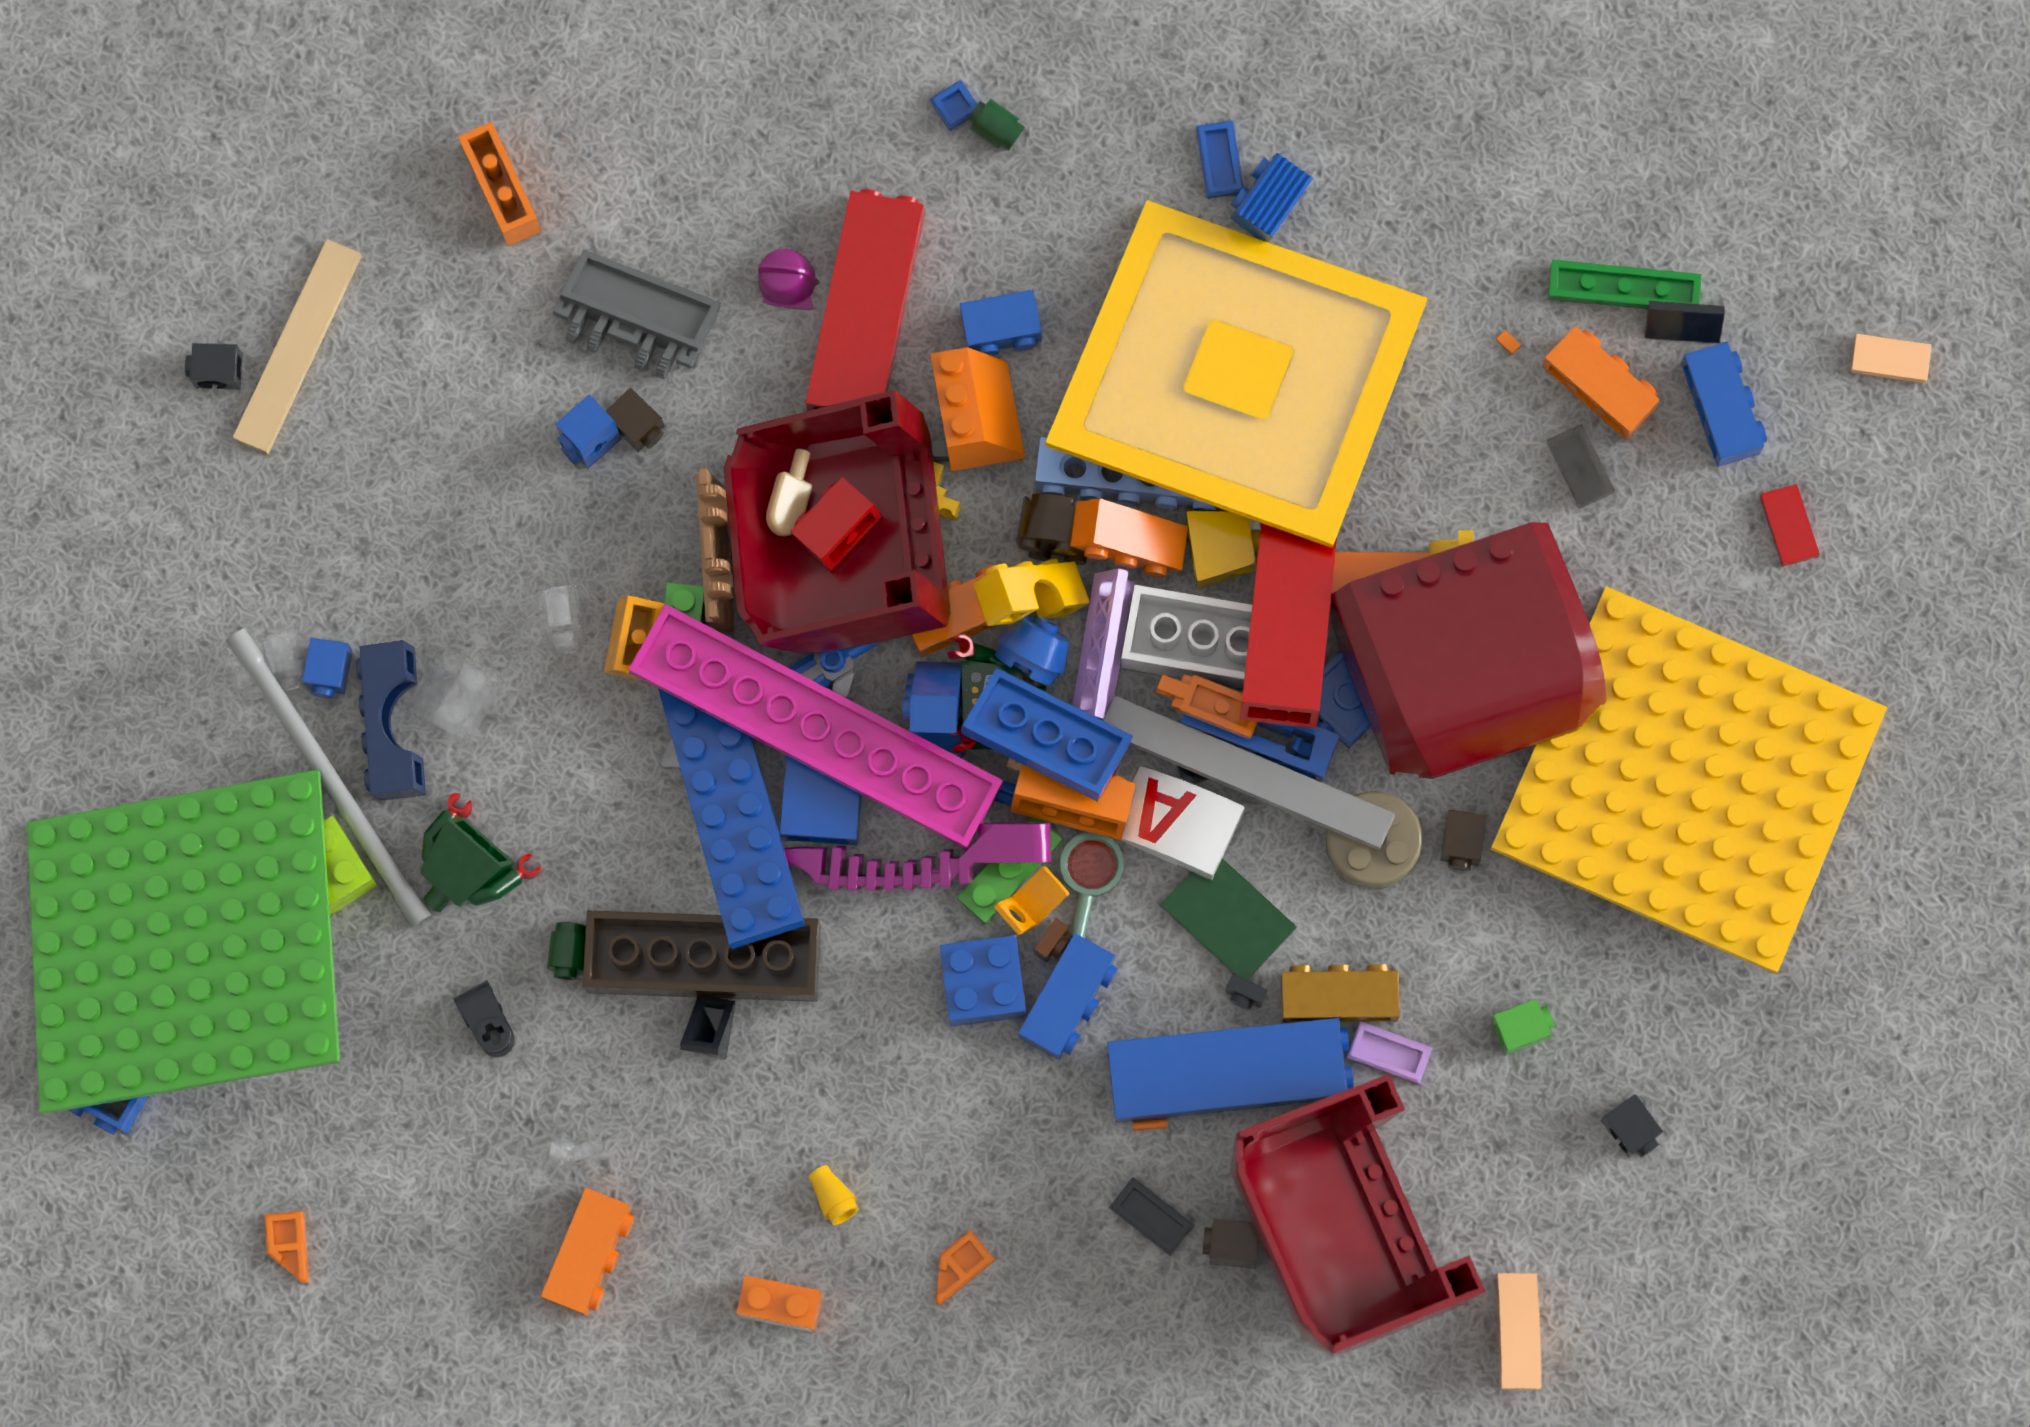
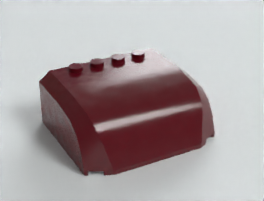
M896 390L737 428L736 434L739 435L732 456H727L723 468L737 611L743 620L748 623L759 644L790 652H827L878 643L947 627L950 617V604L931 436L924 415L920 410ZM796 449H803L810 453L803 478L804 481L812 485L806 511H810L818 503L821 494L830 484L836 483L843 477L871 501L883 516L832 571L827 569L800 545L793 535L786 537L778 536L767 525L766 512L776 477L781 472H790Z
M1530 522L1349 582L1331 594L1332 629L1388 771L1392 775H1395V772L1418 774L1419 778L1434 779L1578 731L1587 722V718L1601 704L1604 705L1607 701L1605 678L1596 641L1548 523Z
M1390 1074L1243 1129L1236 1133L1234 1139L1230 1173L1296 1326L1303 1339L1330 1357L1347 1353L1449 1312L1486 1292L1470 1255L1439 1268L1436 1267L1378 1136L1377 1128L1405 1110Z

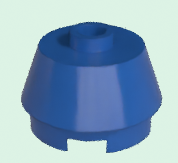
M1026 616L1010 625L997 638L999 644L994 655L1007 666L1012 667L1014 665L1030 674L1029 678L1051 686L1060 674H1065L1070 641L1057 631L1059 627L1055 623L1043 617H1038L1036 620Z

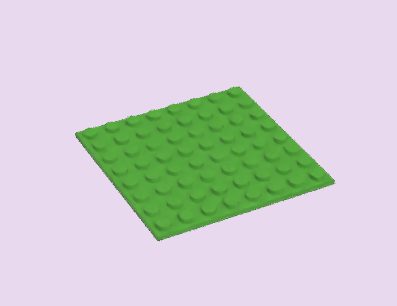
M318 769L27 822L39 1112L41 1114L340 1063L321 774Z

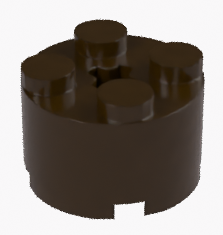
M1032 494L1031 500L1027 496L1023 497L1016 544L1019 549L1029 551V558L1047 561L1051 559V555L1064 557L1065 562L1075 561L1076 565L1086 564L1087 557L1084 556L1085 551L1070 547L1076 506L1072 504L1073 498L1052 494Z

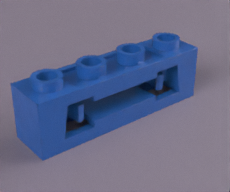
M1209 680V681L1215 682V683H1217V684H1220V685H1222V686H1225V685H1223V684H1221V683H1219V682H1216V681H1213V680ZM1183 714L1180 722L1319 782L1324 780L1340 735L1333 733L1334 728L1320 721L1317 722L1316 729L1257 722V726L1289 738L1292 735L1298 736L1295 737L1291 753L1289 754L1285 752V746L1254 734L1251 740H1248ZM1302 738L1313 742V744L1304 742ZM1297 755H1299V756H1301V757H1303V758H1306V759H1308L1309 761H1307V760H1305V759H1302V758H1300V757H1297Z

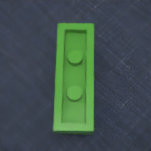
M1031 817L1027 822H1043V821L1040 820V819H1036V818ZM1051 829L1052 853L1063 839ZM988 863L975 877L973 882L957 897V900L986 925L998 912L994 906L998 902L1011 897L1042 863Z

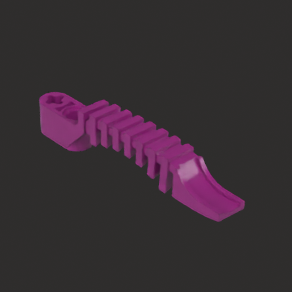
M981 823L978 827V840L961 857H954V849H944V851H940V868H935V856H926L921 858V873H917V860H908L903 862V874H899V861H890L885 863V875H881L882 859H872L867 861L866 875H862L864 854H854V856H849L848 874H844L847 846L837 845L836 848L832 847L830 873H826L828 847L784 848L788 864L800 867L811 876L815 884L829 885L828 889L839 890L843 886H847V890L857 891L861 889V886H866L865 891H876L880 889V886H884V890L894 891L898 889V886L902 885L903 890H913L917 888L918 884H921V888H932L935 886V883H940V887H950L954 885V879L958 875L959 884L973 882V866L976 863L1051 862V823Z

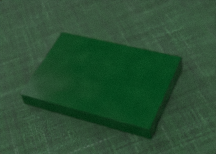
M1223 858L1212 880L1191 871L1160 904L1172 918L1233 974L1249 980L1297 929L1293 922Z

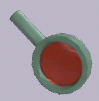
M1090 832L1074 836L1065 845L1060 856V872L1063 880L1073 892L1078 893L1070 937H1073L1074 933L1085 938L1093 897H1099L1111 892L1119 884L1124 873V856L1119 845L1110 837Z

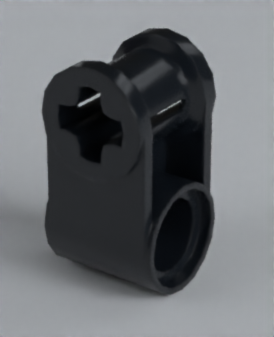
M487 980L453 998L466 1025L471 1029L477 1042L486 1054L492 1057H502L512 1050L515 1042L513 1031L502 1012L501 1004L496 999L493 989ZM495 1029L501 1034V1042L496 1045L490 1040V1032Z

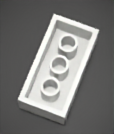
M1134 585L1121 657V668L1159 675L1164 674L1177 678H1182L1184 674L1191 677L1197 675L1207 680L1219 682L1225 686L1243 689L1252 605Z

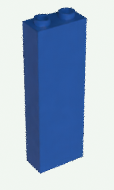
M1339 1018L1107 1042L1115 1123L1313 1103L1354 1088L1352 1067L1344 1066L1343 1051H1349L1347 1027L1340 1028Z

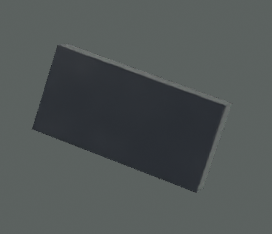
M1649 301L1645 324V338L1720 343L1725 308L1718 305Z
M1132 1177L1109 1207L1110 1210L1169 1256L1172 1255L1194 1226V1224L1134 1177Z

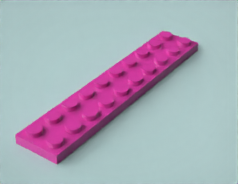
M667 604L663 607L628 669L630 674L966 850L1003 784L1002 779Z

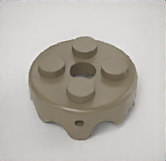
M1380 791L1360 793L1354 796L1395 813V818L1385 837V844L1378 851L1327 829L1326 852L1338 875L1347 883L1374 889H1384L1406 878L1414 869L1422 848V829L1413 810L1398 797Z

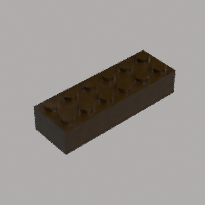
M587 910L583 988L587 994L817 1002L821 925L818 918H804L806 926L732 949L728 943L721 915Z

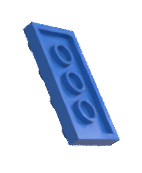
M998 668L995 669L961 729V734L1097 802L1133 738V735Z

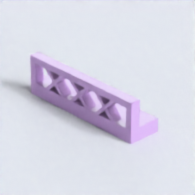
M1119 568L1094 573L1072 706L1101 720L1104 719L1116 692L1134 581L1127 579L1128 571Z

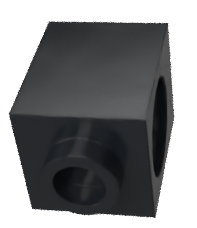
M192 343V354L186 355L185 375L190 377L195 388L212 389V385H217V389H241L243 353L237 344Z
M1636 1094L1601 1119L1615 1140L1619 1138L1621 1142L1618 1145L1628 1158L1636 1152L1642 1158L1660 1145L1656 1138L1663 1133V1130Z

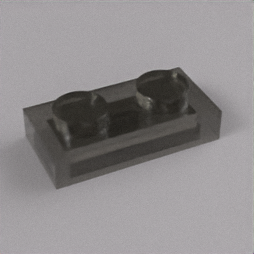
M1582 424L1547 440V445L1579 509L1614 493L1615 489Z

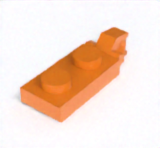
M1162 674L1156 693L1172 699V708L1179 710L1182 714L1251 740L1257 722L1239 720L1242 693L1197 675L1191 677L1184 674L1182 680L1179 681Z

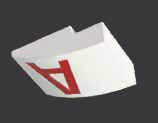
M1140 766L1133 780V783H1136L1121 841L1168 863L1182 866L1212 880L1243 816L1245 806L1186 781Z

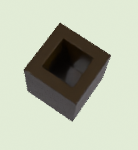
M631 387L606 410L608 415L615 421L619 434L637 452L644 446L647 449L652 448L664 434L661 431L665 427L662 417Z
M1448 810L1440 861L1448 862V868L1470 871L1471 865H1479L1487 815Z

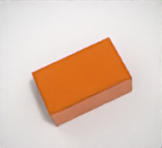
M1506 330L1496 338V341L1511 355L1521 347V344Z

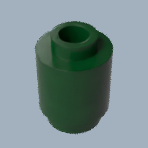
M991 98L987 104L979 101L968 117L973 122L970 128L971 131L999 149L1001 146L1007 151L1010 150L1025 126L1018 122L1019 118Z
M572 922L556 923L555 931H552L550 936L547 969L554 972V978L576 980L577 974H583L585 925Z

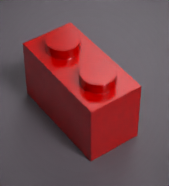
M841 477L836 483L830 484L823 491L820 500L810 511H805L798 517L795 527L790 532L800 545L827 569L832 571L883 516L871 501Z

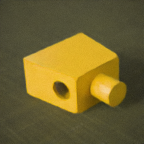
M1226 511L1186 512V524L1188 526V537L1197 589L1255 571L1256 560L1254 553H1258L1260 529L1251 531L1249 518Z

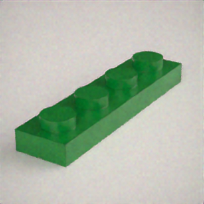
M1552 260L1548 300L1648 309L1649 301L1699 304L1702 274Z

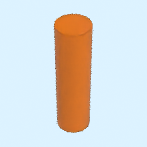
M1167 1118L1133 1121V1131L1168 1128Z

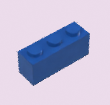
M1727 341L1685 354L1681 366L1716 466L1720 467L1760 455L1764 442H1767V436L1763 423L1760 420L1756 421L1751 409L1755 406L1753 394L1748 385L1743 386L1739 373L1742 372V364L1737 351L1731 352Z
M916 661L915 672L908 673L905 696H903V719H910V732L956 733L961 704V663Z
M1074 933L1018 1033L1019 1038L1060 1060L1063 1053L1071 1055L1081 1036L1075 1032L1081 1020L1084 1019L1089 1022L1099 1005V1001L1094 999L1101 985L1108 988L1117 973L1118 968L1113 966L1115 955Z

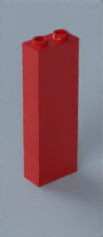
M861 189L860 192L850 191L805 403L807 411L888 392L925 216L924 204L918 203L917 199L905 195H899L896 199L883 197L880 192L872 189Z
M1261 523L1239 720L1316 729L1320 711L1337 538L1333 548Z

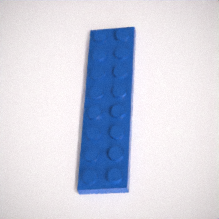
M658 688L730 947L734 949L806 926L752 737Z

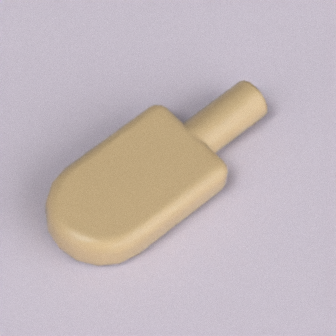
M796 449L790 472L779 473L775 480L766 512V521L770 530L778 536L786 537L792 535L790 531L795 527L796 520L806 511L812 485L804 481L803 478L810 453L803 449Z

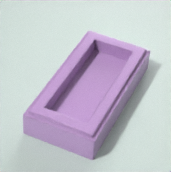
M1360 1021L1347 1059L1419 1085L1432 1047Z

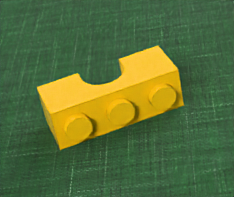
M1050 559L1039 565H1033L1032 561H1026L1010 568L1007 567L1006 563H1002L988 568L985 571L986 576L973 583L988 626L1013 624L1034 611L1037 612L1038 617H1043L1047 620L1060 619L1090 604L1075 561L1059 563L1058 559Z

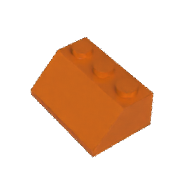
M968 347L931 353L934 381L951 472L1025 459L1007 361Z

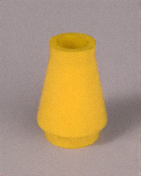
M828 1165L817 1168L808 1176L813 1185L824 1219L830 1220L833 1225H839L852 1218L859 1211V1207L856 1204L858 1198L832 1173Z

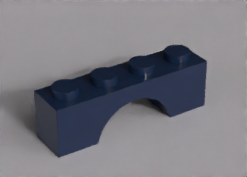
M404 640L359 646L360 658L356 660V672L359 680L362 681L363 695L359 696L358 703L361 716L365 717L366 732H363L361 735L363 751L368 758V769L364 771L366 789L370 792L371 796L379 800L426 795L423 758L401 748L395 740L391 729V715L395 704L407 690L417 685L415 647Z

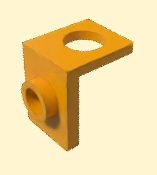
M1043 866L1013 896L998 902L994 908L1018 935H1021L1039 925L1069 895V892L1046 866ZM1009 909L1014 911L1020 917L1022 922L1015 919L1010 913Z

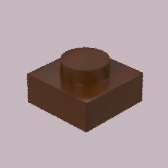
M1055 918L1034 947V954L1046 963L1051 956L1058 959L1070 942V939L1066 937L1069 932V926Z

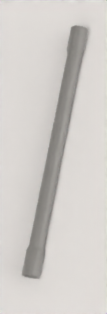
M245 628L228 637L226 642L242 667L249 672L310 768L320 771L321 785L392 892L396 904L411 927L414 928L421 921L431 917V913L420 896L409 885L264 662L262 653Z

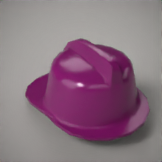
M777 249L767 254L758 266L759 288L764 297L762 302L775 307L814 310L811 295L815 286L819 285V280L816 278L811 262L798 253V251L789 249Z

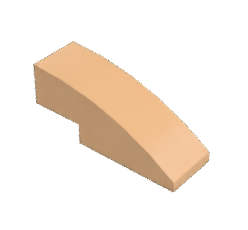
M1497 1273L1499 1391L1541 1390V1345L1537 1274Z

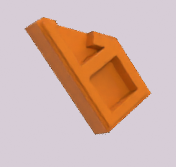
M304 1211L264 1214L267 1254L301 1283H309Z
M971 1230L940 1254L935 1299L939 1306L995 1261Z

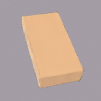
M1856 334L1851 373L1926 383L1932 345Z

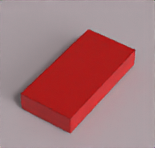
M1794 484L1760 494L1759 497L1781 566L1784 567L1819 557L1820 553L1798 485Z

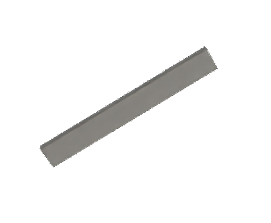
M1114 696L1103 721L1133 735L1130 744L1132 747L1378 851L1395 818V813L1120 697Z

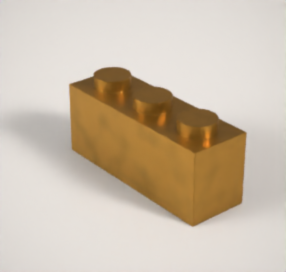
M1385 964L1367 965L1366 971H1351V966L1331 965L1328 966V971L1312 972V966L1308 965L1290 966L1289 972H1282L1281 975L1282 1023L1339 1018V1022H1398L1400 1017L1398 971H1389V965Z

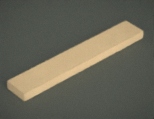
M326 239L234 433V441L269 454L362 257L360 252Z

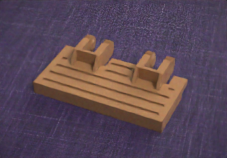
M706 468L698 469L699 474H695L706 622L720 633L735 632L732 599L735 598L733 566L730 564L727 531L729 520L726 491L724 490V485Z

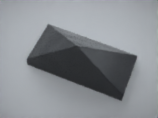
M697 998L680 1043V1050L726 1060L735 1011V1001L720 998Z

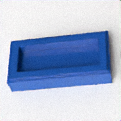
M1233 120L1196 126L1207 199L1237 195L1244 186Z

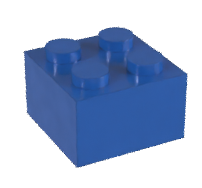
M1016 935L940 945L950 1027L1027 1017Z

